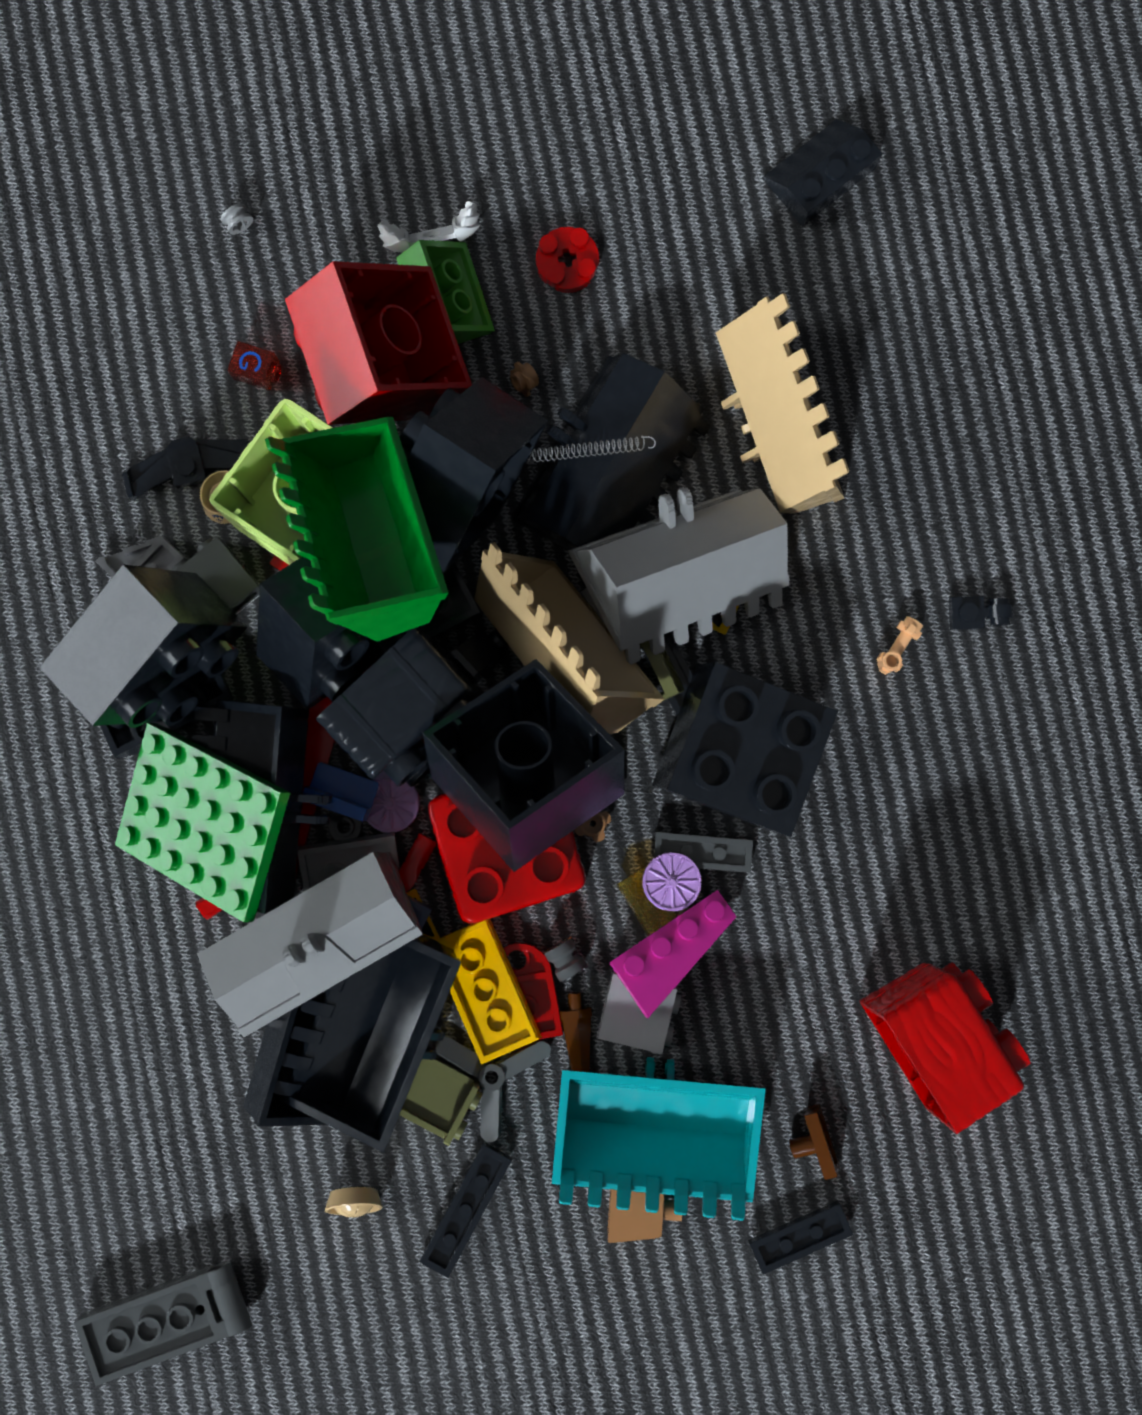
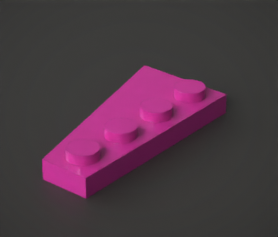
M718 890L610 962L611 967L647 1019L737 917Z

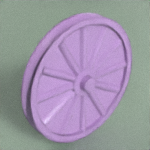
M374 779V781L379 782L380 786L369 818L366 821L373 828L381 832L391 833L406 829L414 822L419 812L420 800L414 786L410 787L407 783L398 787L389 779Z
M676 852L663 853L653 858L646 866L642 878L643 890L648 900L657 908L665 911H680L689 907L697 899L701 889L700 871L696 864L683 854Z

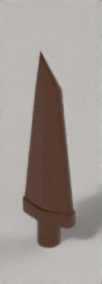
M581 992L568 993L569 1009L560 1011V1019L562 1020L571 1071L589 1072L592 1007H582Z

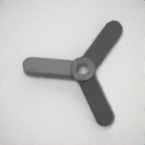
M445 1036L443 1041H437L435 1044V1050L439 1056L479 1080L482 1086L481 1092L483 1093L481 1097L480 1134L482 1139L488 1143L496 1141L501 1135L502 1085L504 1081L542 1061L551 1053L549 1042L545 1039H539L497 1062L488 1061L481 1064L476 1053L450 1037ZM495 1071L498 1074V1079L490 1081L487 1079L486 1073Z

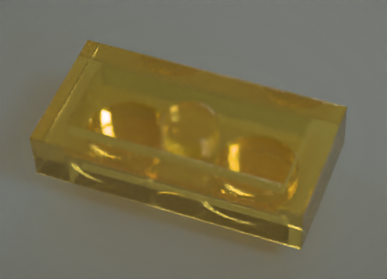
M643 867L616 885L647 936H650L675 919L676 916L673 911L659 909L648 900L642 885L643 873L646 868Z

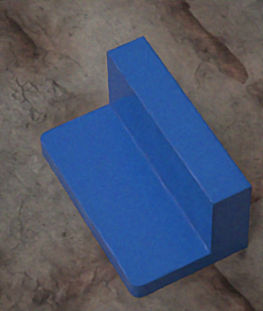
M320 762L317 764L310 786L305 787L303 793L331 795L332 803L311 804L363 822L369 818L380 784L377 781Z

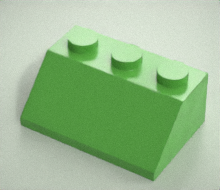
M418 240L396 257L398 265L431 266L458 344L491 334L495 331L466 242Z

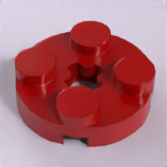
M560 227L550 231L540 239L536 251V268L541 280L545 284L548 283L555 290L562 293H573L584 289L590 283V280L598 270L599 252L596 243L585 229ZM564 253H569L576 257V259L572 260V266L566 267L564 262L559 263L558 259L562 258Z

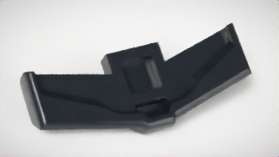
M190 436L173 440L166 449L124 470L122 476L127 496L131 501H134L139 496L173 479L174 486L177 489L203 483L208 477L206 470H231L244 449L248 446L249 441L248 439H193Z

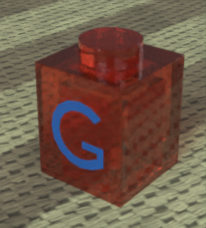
M237 341L227 371L234 380L270 391L273 382L277 383L279 380L282 366L279 364L280 361L274 352Z

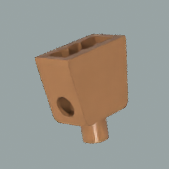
M610 1189L607 1229L608 1243L662 1237L663 1220L682 1221V1215L674 1214V1200H665L664 1194L659 1196V1210L657 1213L646 1212L645 1193L631 1191L629 1210H619L616 1208L617 1190Z

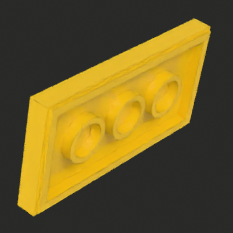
M491 919L473 923L436 940L453 949L456 957L461 960L450 993L481 1064L542 1038Z

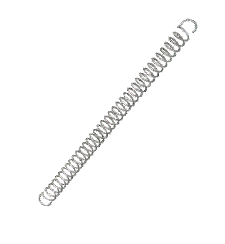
M636 436L635 445L637 448L636 450H633V439L630 437L629 445L631 449L628 451L627 440L624 437L623 445L625 450L621 451V440L618 438L617 445L619 451L616 452L615 440L612 439L611 445L613 452L611 453L609 452L610 443L608 440H606L607 453H604V443L601 440L600 449L604 455H607L608 452L610 454H613L614 452L618 454L620 451L622 453H624L625 451L631 452V450L635 452L637 451V449L639 451L643 450L645 445L644 438H651L654 441V446L648 447L650 449L656 446V441L650 436H641V438H643V447L642 449H639V439ZM597 441L594 442L596 454H592V443H588L590 455L586 454L587 446L585 442L582 445L583 456L580 455L581 445L579 443L577 444L578 456H575V445H571V451L575 458L579 456L585 457V455L587 457L590 455L596 456L598 454ZM567 444L565 447L567 457L564 459H567L568 457L572 459L573 457L569 456L570 448ZM550 446L548 449L550 456L549 460L547 459V449L546 447H544L543 455L545 460L551 461L552 459L555 461L556 459L561 460L562 458H564V447L562 446V455L560 446V454L562 456L561 458H558V447H554V453L556 458L553 459V449ZM538 448L537 454L539 459L541 460L542 451L541 448ZM533 449L534 452H535V458H534V455H533V451H532V457H533L534 461H536V450ZM530 455V457H529L527 463H529V462H530V463H534V461H530V459H531V455Z

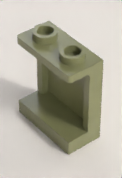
M437 1057L435 1060L422 1059L400 1116L443 1138V1143L449 1146L453 1138L458 1141L461 1138L468 1122L463 1120L468 1109L475 1111L483 1095L482 1092L478 1091L481 1084L478 1079Z

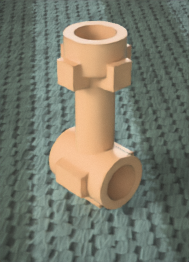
M906 616L904 621L901 620L896 628L901 632L889 652H881L876 659L881 673L886 675L892 671H900L903 666L901 655L911 639L917 641L922 634L920 631L923 625L919 621Z

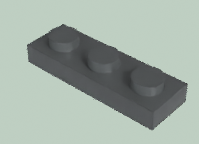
M655 832L653 858L663 853L676 852L689 857L700 869L751 873L753 840Z

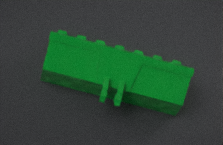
M384 417L282 439L266 438L267 449L280 456L283 460V463L275 462L272 464L274 474L290 485V489L283 487L279 490L280 498L283 502L296 508L297 514L290 513L286 516L288 526L304 536L305 541L297 539L293 542L295 552L311 561L312 567L304 566L300 569L304 581L318 587L319 594L312 593L308 596L311 608L325 614L327 621L336 625L339 624L377 642L430 623L441 600H445L449 592L394 418Z

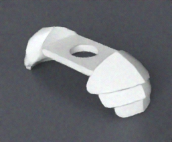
M467 201L465 208L460 210L458 216L453 217L452 225L413 234H409L405 228L399 229L396 225L389 224L387 220H382L377 227L381 233L379 237L384 242L383 247L393 252L403 253L418 240L444 241L457 238L461 242L474 234L481 224L478 223L480 214L477 213V204Z

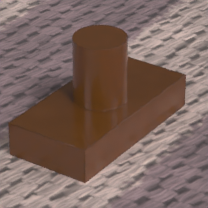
M820 1104L809 1106L804 1117L810 1134L789 1139L792 1155L796 1159L817 1154L824 1179L838 1177L840 1165Z

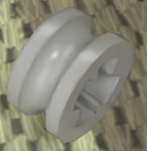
M242 203L229 207L221 215L220 220L224 225H228L227 230L231 235L245 231L253 223V217L251 214L246 213L247 208Z

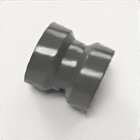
M572 937L557 943L544 952L548 962L554 964L556 968L555 974L560 982L572 977L588 966L584 958L574 952L576 944Z

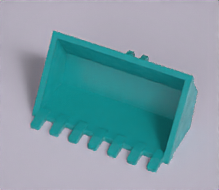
M647 1057L645 1077L562 1070L552 1184L560 1185L559 1203L565 1205L572 1204L574 1186L589 1187L588 1206L598 1208L601 1206L602 1189L617 1190L616 1208L619 1210H629L631 1191L644 1192L645 1211L657 1213L659 1210L660 1194L674 1195V1214L686 1215L688 1211V1197L702 1198V1215L706 1218H715L717 1199L731 1200V1218L743 1221L745 1219L746 1202H753L766 1089L674 1080V1059H667L665 1063V1079L654 1078L655 1062L652 1057Z

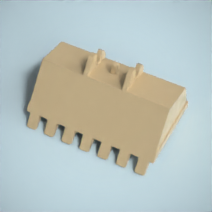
M783 293L770 301L768 296L757 302L756 306L717 331L716 335L737 391L721 401L722 408L728 409L732 406L735 409L743 408L748 423L741 426L744 435L751 432L756 444L755 448L740 456L742 463H747L751 460L754 462L762 461L780 513L796 514L831 501L837 502L845 499L838 479L848 474L849 468L844 458L834 463L831 462L828 452L839 445V440L835 431H830L823 436L821 434L819 424L829 418V413L825 403H821L812 409L808 397L819 390V385L815 376H810L802 381L799 370L807 365L810 360L805 348L792 353L789 343L798 337L800 332L796 321H791L785 326L781 323L779 316L790 308L787 296Z

